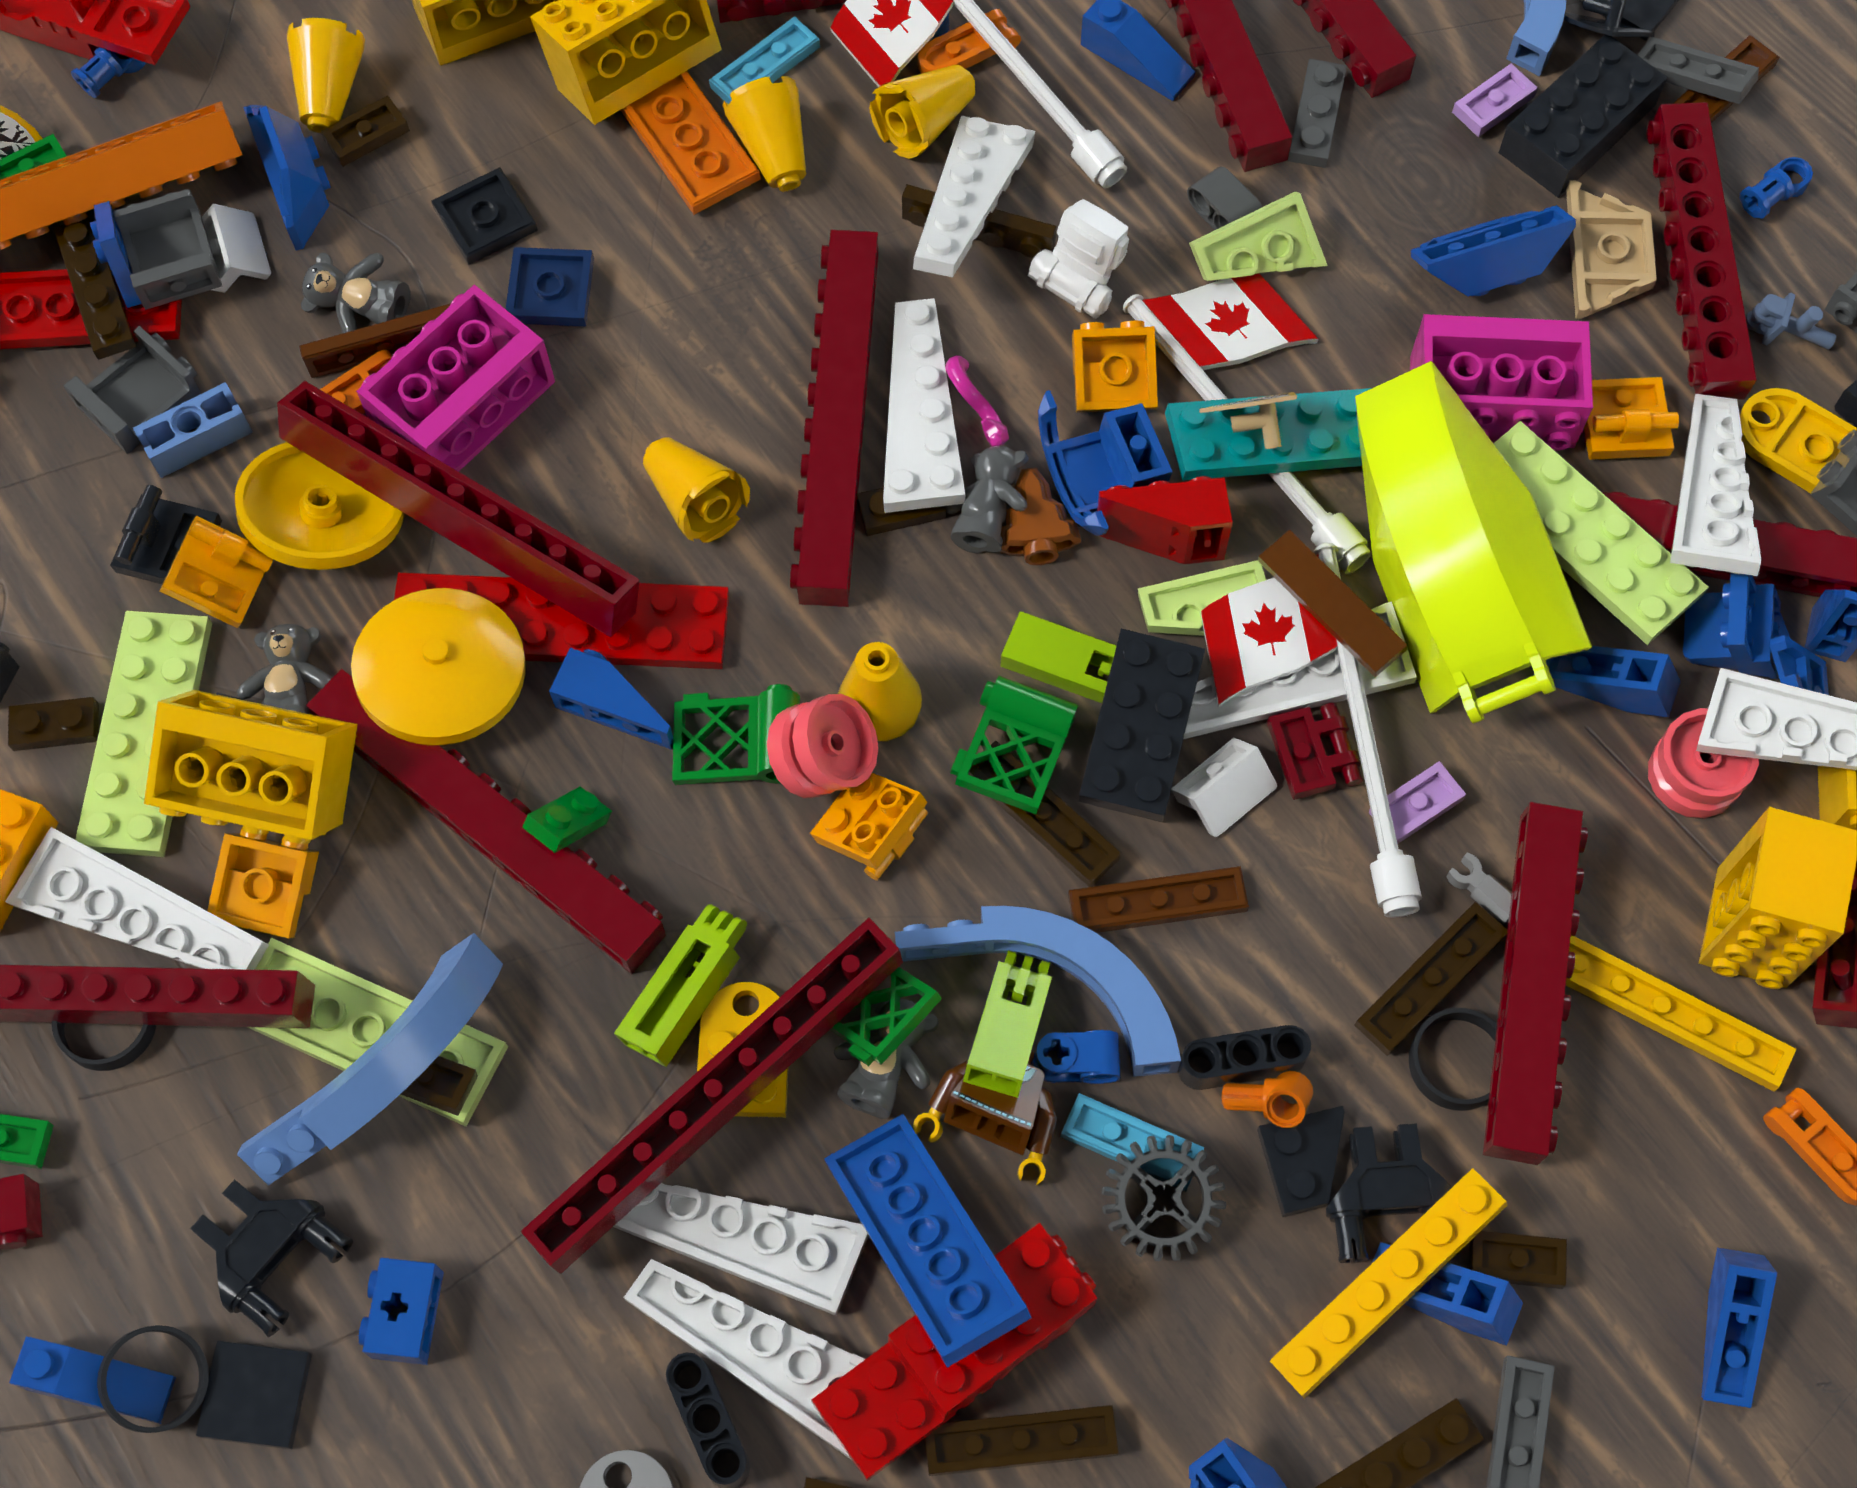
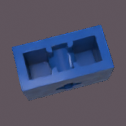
M380 1258L378 1270H372L368 1281V1298H372L369 1317H363L359 1329V1344L363 1345V1353L377 1360L427 1365L444 1274L435 1263ZM402 1302L408 1307L407 1313H399L396 1320L390 1315L392 1309L400 1308Z

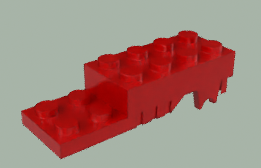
M0 0V30L89 60L95 56L94 51L100 47L156 65L189 11L190 4L188 0Z
M1039 1222L995 1255L1000 1266L1027 1306L1032 1317L1031 1319L953 1365L946 1367L919 1319L914 1315L888 1335V1343L811 1399L815 1409L867 1481L956 1415L958 1409L961 1407L965 1408L973 1402L978 1394L985 1393L999 1378L1002 1380L1020 1362L1037 1349L1044 1350L1057 1337L1068 1332L1078 1318L1095 1306L1098 1298L1093 1293L1096 1288L1094 1280L1087 1272L1082 1273L1077 1267L1078 1263L1073 1256H1069L1066 1253L1068 1248L1059 1235L1050 1236Z

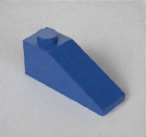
M1096 0L1083 15L1081 45L1171 101H1174L1195 77V71L1136 9L1123 1Z
M1825 590L1812 607L1805 642L1807 650L1816 655L1843 662L1850 658L1857 649V592L1850 590Z
M1592 646L1589 650L1545 660L1556 688L1630 713L1669 717L1681 682L1669 654Z
M573 648L569 649L549 690L555 708L672 749L673 734L670 725L620 672L607 661L606 657L590 649H585L584 652Z
M1380 1242L1373 1262L1391 1245ZM1447 1263L1404 1305L1463 1332L1507 1346L1523 1302L1509 1281Z
M1717 1247L1708 1295L1701 1396L1703 1400L1747 1408L1752 1406L1777 1278V1271L1764 1255Z
M26 1336L11 1376L10 1384L30 1392L105 1410L101 1404L97 1388L98 1372L104 1356ZM112 1359L106 1377L108 1397L119 1414L161 1424L176 1377Z

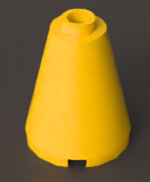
M326 18L302 19L301 26L294 28V23H291L287 30V44L299 118L303 124L307 125L310 131L321 133L322 130L341 120L365 49V38L362 32L356 29V35L346 31V23Z
M952 65L879 86L872 93L876 95L875 99L870 102L869 107L872 122L879 137L884 143L890 140L897 146L898 149L893 152L901 157L910 159L919 156L974 98V77L963 67Z
M770 76L748 82L730 93L732 101L728 104L724 100L722 105L727 119L769 186L779 188L781 192L791 191L799 187L801 180L806 176L799 90L795 80L788 76H781L783 82L772 83Z
M669 437L656 440L647 447L643 457V466L680 531L687 539L693 542V539H700L703 543L712 542L724 536L740 520L736 515L742 503L747 507L750 501V487L741 474Z
M883 642L868 643L858 651L838 694H843L856 700L868 713L876 730L877 741H889L905 734L914 726L922 704V695L918 682L897 652L890 645Z

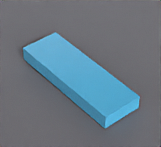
M794 16L709 79L710 88L729 104L732 101L730 97L732 91L748 82L770 76L773 83L819 49L820 39Z
M1080 1093L1061 1133L1062 1138L1114 1161H1117L1116 1156L1121 1153L1130 1162L1136 1158L1130 1149V1144L1133 1142H1137L1142 1152L1145 1153L1149 1151L1147 1137L1155 1136L1157 1149H1164L1166 1136L1172 1135L1174 1136L1173 1150L1179 1152L1182 1143L1186 1140ZM1192 1142L1187 1156L1193 1159L1199 1151L1204 1150V1147ZM1160 1158L1150 1160L1140 1167L1153 1178L1167 1181L1181 1169L1183 1164L1175 1160ZM1180 1179L1174 1183V1187L1180 1183ZM1191 1179L1184 1186L1183 1191H1187Z

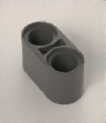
M1222 166L1214 169L1187 190V196L1192 207L1214 230L1263 207L1260 201L1228 169Z

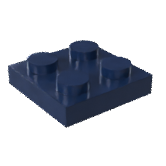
M514 247L506 310L523 324L586 327L594 265L592 250Z

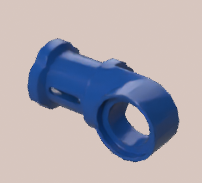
M98 47L94 51L95 56L80 69L75 68L71 71V75L86 93L96 98L100 95L99 90L114 76L120 77L124 73L137 72L145 66L146 62L134 58L120 59L119 53Z
M1789 157L1782 160L1776 166L1770 168L1759 183L1753 187L1747 186L1740 192L1739 198L1744 210L1753 218L1763 219L1770 213V208L1780 200L1785 201L1802 195L1812 179V167L1807 161L1798 157ZM1786 171L1798 173L1802 177L1803 182L1792 184L1791 178L1786 174Z

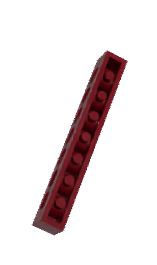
M1708 103L1661 104L1654 120L1648 123L1647 139L1650 145H1654L1653 174L1655 178L1660 180L1661 189L1659 191L1658 204L1660 211L1665 212L1667 223L1664 228V241L1666 246H1671L1670 276L1673 281L1677 282L1678 288L1676 312L1679 316L1683 317L1684 328L1681 341L1683 350L1689 353L1688 383L1690 387H1694L1695 394L1745 400L1757 379ZM1705 317L1712 319L1714 322L1707 320ZM1711 353H1716V354H1718L1721 358L1715 357V356L1712 355Z

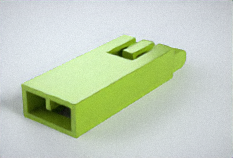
M1020 611L1001 654L1000 667L1102 703L1107 681L1085 674L1091 664L1099 667V676L1109 675L1116 645Z
M712 904L707 905L694 925H687L614 1032L617 1038L628 1048L667 1067L740 959V956L733 948L744 934L747 922L739 917L733 918V915L729 912H720V909ZM701 953L705 954L700 963L696 961ZM694 966V972L690 977L686 978L685 976L691 967Z
M1008 950L1005 962H998L963 1082L1018 1098L1052 977L1047 975L1051 962L1042 960L1038 971L1033 972L1030 969L1034 957L1025 955L1022 967L1019 968L1014 966L1017 952ZM1008 992H1013L1011 1000L1022 1003L1023 996H1027L1026 1005L1006 1000Z

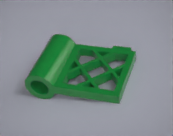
M998 676L995 683L987 681L979 704L985 706L986 709L968 751L959 749L950 774L957 776L955 785L1036 815L1071 730L1079 705ZM988 726L1006 731L1011 742L992 748L985 735ZM1038 743L1052 748L1049 758L1032 763L1024 747ZM980 746H982L984 751L978 753ZM1016 750L1024 767L1005 773L997 757ZM989 760L997 776L984 781L968 774L973 765ZM1044 769L1043 774L1040 778L1038 771ZM1029 775L1036 787L1033 799L1016 793L1010 781Z
M784 684L770 685L759 696L710 699L709 693L683 694V701L674 702L672 781L674 784L685 785L745 780H762L768 783L781 784L769 763L767 750L769 727L777 714L788 707L800 704V695L792 691L790 686ZM749 709V721L737 733L733 732L723 723L734 710ZM704 713L711 720L693 736L685 729V714ZM719 726L731 739L714 755L702 742ZM747 735L748 744L743 740ZM685 737H686L688 740H690L686 745H685ZM739 744L748 752V768L730 769L722 760ZM696 748L700 749L710 758L699 771L684 772V760ZM716 766L721 768L719 770H713Z
M900 967L890 974V988L871 992L853 1008L861 1007L859 1021L846 1024L838 1022L830 1029L852 1045L848 1049L850 1054L868 1067L874 1060L882 1065L942 999L935 989ZM914 994L922 996L913 1008L900 1011L901 997ZM890 1000V1013L871 1017L872 1004ZM890 1026L889 1034L877 1047L870 1043V1030Z

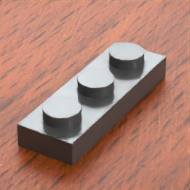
M1651 37L1638 54L1640 58L1667 76L1666 83L1737 104L1743 101L1758 80L1759 67L1655 37Z
M1309 58L1288 161L1326 168L1347 65Z
M1509 1355L1504 1358L1486 1488H1539L1554 1365Z

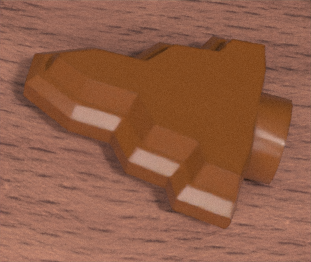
M1022 469L1014 488L1026 499L1027 508L1021 512L1014 510L1012 507L1007 510L1006 525L1001 530V537L1003 539L1002 550L999 552L1006 553L1009 556H1024L1026 563L1030 565L1049 564L1058 558V552L1068 550L1081 543L1078 526L1074 520L1067 518L1064 505L1051 498L1049 484L1038 469Z

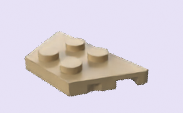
M1569 180L1566 188L1568 214L1576 219V227L1569 235L1575 318L1582 319L1653 289L1657 277L1651 213L1634 205H1625L1618 198L1606 193L1600 198L1581 190L1582 183L1576 180Z

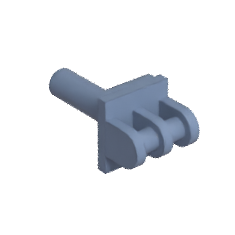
M1789 293L1784 299L1769 294L1745 316L1747 328L1764 335L1762 344L1766 346L1783 331L1828 350L1836 340L1835 334L1814 326L1823 318V312L1819 307H1810L1799 318L1790 315L1795 299V294Z

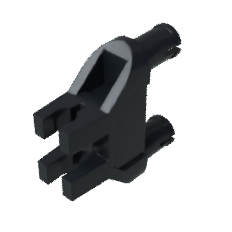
M1417 1123L1400 1124L1397 1126V1131L1393 1132L1396 1161L1391 1162L1377 1161L1372 1126L1353 1128V1134L1349 1135L1353 1172L1326 1208V1216L1330 1218V1222L1335 1223L1339 1263H1350V1259H1353L1354 1263L1369 1260L1366 1251L1363 1219L1369 1216L1422 1213L1423 1216L1452 1188L1438 1172L1422 1159Z
M234 1179L222 1194L247 1215L246 1219L230 1236L205 1215H202L190 1229L216 1251L218 1288L223 1307L230 1313L242 1312L267 1337H270L278 1332L280 1328L270 1321L267 1315H271L276 1321L284 1325L289 1317V1312L283 1310L261 1291L262 1284L301 1240L306 1239L331 1263L338 1262L343 1255L330 1243L334 1241L348 1252L353 1240L325 1218L324 1206L319 1202L305 1199L260 1201Z

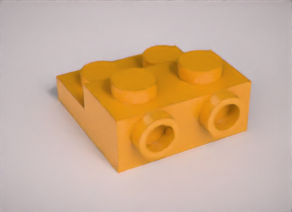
M1134 320L1121 322L1120 328H1104V323L1088 322L1080 324V329L1073 330L1072 354L1073 375L1075 376L1076 413L1114 411L1140 403L1143 404L1145 410H1156L1158 408L1155 326L1145 327L1144 321Z
M242 827L240 833H224L207 911L237 927L288 939L295 938L303 897L310 894L319 852L309 850V843H292L286 841L284 836L281 843L266 840L267 834L247 833L242 830Z

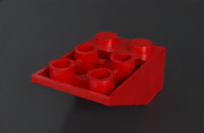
M1200 476L1187 482L1178 483L1156 481L1148 486L1132 488L1125 485H1117L1107 490L1099 491L1097 511L1102 510L1109 526L1107 533L1100 535V537L1181 564L1225 560L1233 523L1225 477L1212 479L1208 476Z

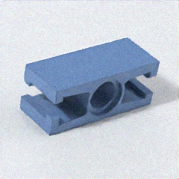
M226 382L133 427L147 456L161 478L253 433ZM198 428L194 432L188 433L190 430Z

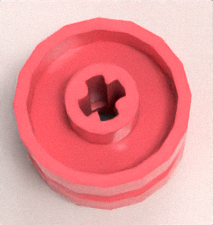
M828 694L813 699L810 702L788 707L777 714L769 727L767 750L769 763L778 781L790 793L802 798H815L831 794L834 791L856 787L869 779L877 763L878 742L876 730L868 713L856 700L843 694Z
M1699 708L1683 713L1672 722L1655 746L1648 761V780L1655 795L1670 810L1685 817L1708 818L1723 813L1735 803L1742 791L1751 783L1759 766V759L1696 751L1707 715V708Z

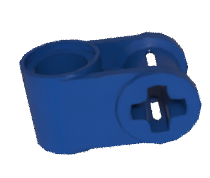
M1109 1030L1049 1033L1041 1038L1037 1045L1033 1066L1044 1072V1081L1051 1083L1084 1082L1089 1084H1106L1119 1081L1121 1075L1118 1033ZM1049 1051H1057V1057L1062 1059L1060 1065H1053L1052 1058L1047 1057Z

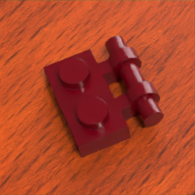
M1336 703L1323 705L1320 711L1324 720L1316 722L1310 707L1268 717L1267 726L1293 800L1334 790L1336 781L1333 773L1335 772L1343 773L1347 786H1355L1363 782L1359 769L1361 760L1358 751L1352 750L1347 736V732L1350 729L1346 717L1340 716ZM1321 738L1331 739L1336 754L1326 755Z

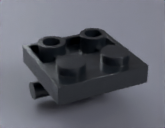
M147 485L136 507L132 508L122 529L124 535L110 566L116 573L163 584L194 518L199 516L220 527L222 523L221 517L216 512L160 499L162 490L154 485Z

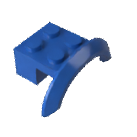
M1051 391L1045 392L1038 409V421L1043 451L1055 487L1068 513L1078 525L1095 536L1104 535L1107 533L1109 526L1102 510L1097 511L1099 491H1104L1117 485H1125L1132 488L1148 486L1156 481L1169 482L1173 471L1142 403L1104 413L1099 431L1059 441L1056 421L1057 405Z

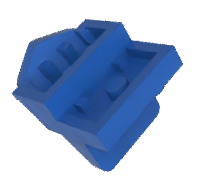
M1731 573L1730 583H1724L1723 592L1705 593L1685 611L1683 654L1686 660L1693 664L1733 669L1743 674L1777 679L1778 672L1769 646V639L1783 635L1790 638V635L1780 613L1781 601L1774 584L1756 585L1752 575Z

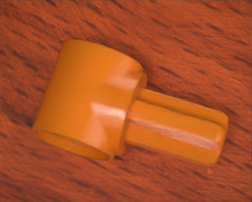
M1286 1071L1276 1078H1266L1264 1085L1226 1083L1222 1089V1105L1227 1110L1262 1111L1264 1118L1269 1119L1273 1124L1283 1128H1291L1302 1122L1313 1096V1086L1305 1075L1296 1071ZM1280 1095H1289L1293 1097L1297 1101V1103H1288L1284 1101Z

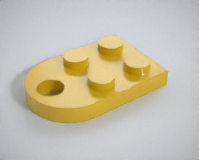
M1770 388L1757 392L1746 401L1739 413L1742 428L1741 441L1744 443L1745 452L1754 460L1809 493L1814 490L1820 481L1817 478L1819 471L1839 454L1840 450L1837 446L1840 441L1852 430H1857L1855 426L1801 394L1782 388ZM1756 410L1763 411L1770 417L1771 422L1768 424L1759 423L1752 417L1751 412Z
M754 982L734 983L720 989L701 1016L697 1071L780 997L768 987ZM746 995L755 997L759 1001V1007L755 1013L749 1016H742L735 1012L734 1005L740 997ZM788 1068L735 1116L786 1118Z

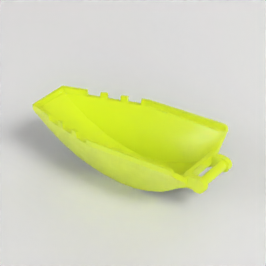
M1432 361L1355 396L1373 563L1387 600L1393 604L1429 712L1431 714L1437 712L1460 695L1466 713L1474 724L1484 720V714L1540 691L1544 695L1556 691L1545 660L1589 650L1592 648V645L1530 491L1522 483ZM1532 666L1535 675L1477 698L1474 689Z

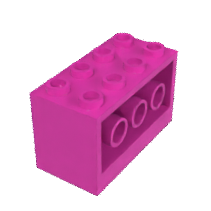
M474 284L465 293L456 296L449 308L438 318L426 323L420 334L407 346L399 348L393 354L391 360L377 373L369 375L356 392L369 419L459 472L553 385L555 378L544 340Z
M1423 315L1410 356V371L1432 361L1492 443L1496 442L1521 421L1554 451L1575 448L1593 409L1589 321Z

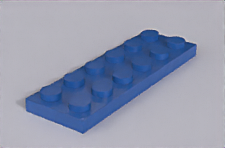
M904 1114L824 1158L833 1177L946 1367L953 1365L1032 1318L1024 1301Z

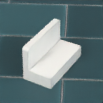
M213 203L202 216L222 282V287L212 290L225 293L240 275L266 280L271 275V270L255 215L252 212Z
M1232 738L1172 787L1171 791L1179 803L1197 811L1210 835L1218 837L1277 788V783L1258 747Z

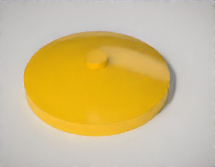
M287 442L274 446L257 456L242 472L235 490L237 522L246 539L266 556L283 564L304 569H337L352 566L372 558L394 540L402 526L405 514Z
M434 588L404 595L379 610L362 629L356 641L352 655L351 670L360 704L368 716L380 728L408 742L423 745H447L474 738L495 726L505 717L520 695L524 683L526 665L524 649L517 628L506 613L497 605L471 592L450 588Z

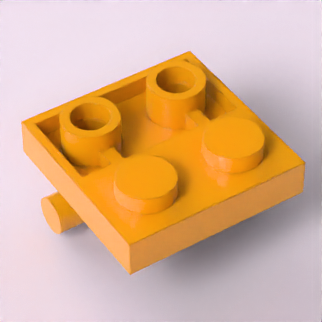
M1662 377L1592 380L1593 409L1584 426L1589 460L1662 457L1672 454L1674 443L1671 429L1678 428L1679 415L1678 412H1668Z
M196 516L159 592L238 628L244 619L264 573L269 570L273 559L257 550L249 540Z
M871 773L869 779L860 785L843 790L810 834L818 844L867 865L864 872L870 878L878 881L894 859L899 860L913 842V833L928 815V811L924 808L928 802L920 792Z

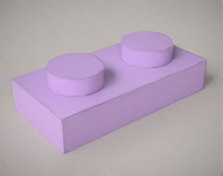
M1511 63L1454 104L1452 113L1476 136L1480 137L1533 99L1538 88Z
M1440 761L1387 795L1397 844L1464 800L1466 793Z

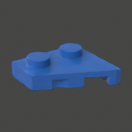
M110 201L94 205L96 221L90 222V226L95 237L93 245L101 264L108 262L127 308L142 304L132 285L130 275L133 274L122 234L114 220V211Z
M1786 635L1769 639V646L1782 684L1829 695L1826 661Z

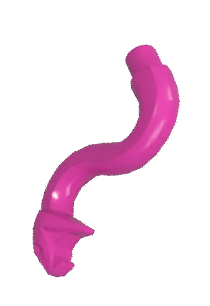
M957 355L949 358L946 362V372L958 392L982 418L981 424L991 446H1003L1009 440L1007 426L1002 423L994 408L967 376L968 361L962 356Z

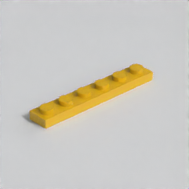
M1575 936L1570 937L1569 951L1575 953V966L1572 977L1570 979L1566 978V986L1773 1092L1780 1087L1796 1052V1048Z
M1472 1168L1285 1345L1270 1362L1305 1399L1508 1206L1507 1201Z

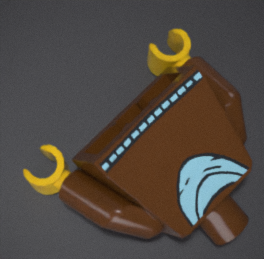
M1031 1050L1018 1098L963 1082L968 1060L947 1070L928 1103L931 1106L929 1112L922 1113L915 1118L913 1123L915 1133L918 1134L925 1122L933 1121L935 1129L928 1141L930 1143L938 1141L943 1133V1126L939 1120L942 1114H945L943 1122L1022 1156L1025 1150L1028 1149L1030 1150L1029 1157L1019 1165L1017 1175L1021 1181L1024 1167L1028 1164H1034L1040 1171L1036 1183L1038 1185L1045 1177L1046 1169L1041 1161L1043 1154L1049 1153L1057 1117L1051 1093L1042 1087L1045 1077L1044 1072L1031 1066L1034 1060L1033 1051Z

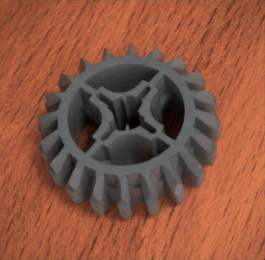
M1155 1136L1147 1137L1148 1152L1143 1153L1139 1144L1133 1142L1130 1144V1149L1135 1155V1159L1130 1162L1121 1153L1116 1156L1118 1163L1125 1167L1121 1174L1113 1169L1107 1170L1106 1176L1118 1180L1116 1189L1102 1187L1101 1193L1106 1196H1115L1116 1204H1107L1102 1207L1104 1214L1118 1212L1120 1219L1112 1221L1108 1227L1112 1232L1118 1230L1123 1225L1126 1227L1128 1232L1120 1240L1123 1246H1127L1134 1237L1140 1240L1136 1247V1255L1142 1257L1149 1244L1154 1246L1153 1259L1161 1261L1163 1247H1170L1171 1257L1174 1261H1177L1181 1258L1178 1245L1185 1243L1187 1250L1194 1255L1198 1252V1249L1192 1240L1193 1237L1198 1235L1204 1242H1211L1212 1236L1203 1227L1206 1223L1220 1227L1222 1220L1210 1216L1211 1209H1226L1227 1204L1222 1200H1213L1212 1192L1223 1191L1226 1187L1224 1182H1216L1210 1185L1208 1177L1216 1174L1219 1168L1216 1164L1209 1166L1205 1170L1201 1168L1199 1164L1208 1155L1205 1150L1199 1151L1192 1159L1187 1156L1192 1146L1191 1141L1185 1140L1178 1152L1173 1150L1174 1136H1166L1164 1149H1157ZM1160 1158L1175 1160L1183 1164L1181 1169L1167 1181H1157L1140 1167L1150 1160ZM1193 1175L1198 1180L1202 1194L1201 1208L1197 1218L1185 1208L1181 1200V1192ZM1130 1177L1142 1187L1147 1197L1144 1209L1134 1221L1131 1220L1125 1205V1191ZM1180 1179V1183L1173 1189L1175 1192L1172 1194L1171 1199L1182 1212V1215L1180 1216L1174 1209L1166 1211L1165 1206H1163L1162 1211L1155 1209L1147 1217V1213L1154 1207L1152 1204L1155 1202L1156 1197L1152 1193L1153 1190L1146 1185L1145 1180L1149 1181L1154 1187L1161 1185L1162 1190H1164L1165 1184L1173 1186ZM1165 1214L1174 1217L1187 1229L1171 1237H1155L1143 1232L1157 1217Z

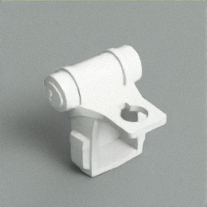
M1082 199L1064 211L1057 230L1059 238L1056 247H1054L1053 252L1044 249L1034 257L1030 264L1028 276L1037 282V286L1045 290L1047 289L1074 306L1078 312L1087 313L1097 319L1107 311L1111 302L1113 290L1106 284L1110 279L1112 270L1116 269L1126 256L1129 243L1127 236L1129 227L1105 210Z

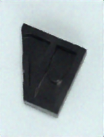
M1343 1106L1306 1114L1300 1124L1291 1128L1279 1127L1273 1123L1258 1127L1257 1132L1282 1217L1327 1207L1329 1204L1345 1113Z

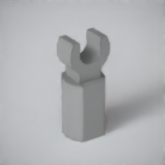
M1467 852L1461 862L1470 870V875H1461L1452 868L1446 877L1454 887L1469 890L1471 892L1470 897L1504 926L1509 921L1512 892L1492 874L1486 875L1482 871L1479 859Z

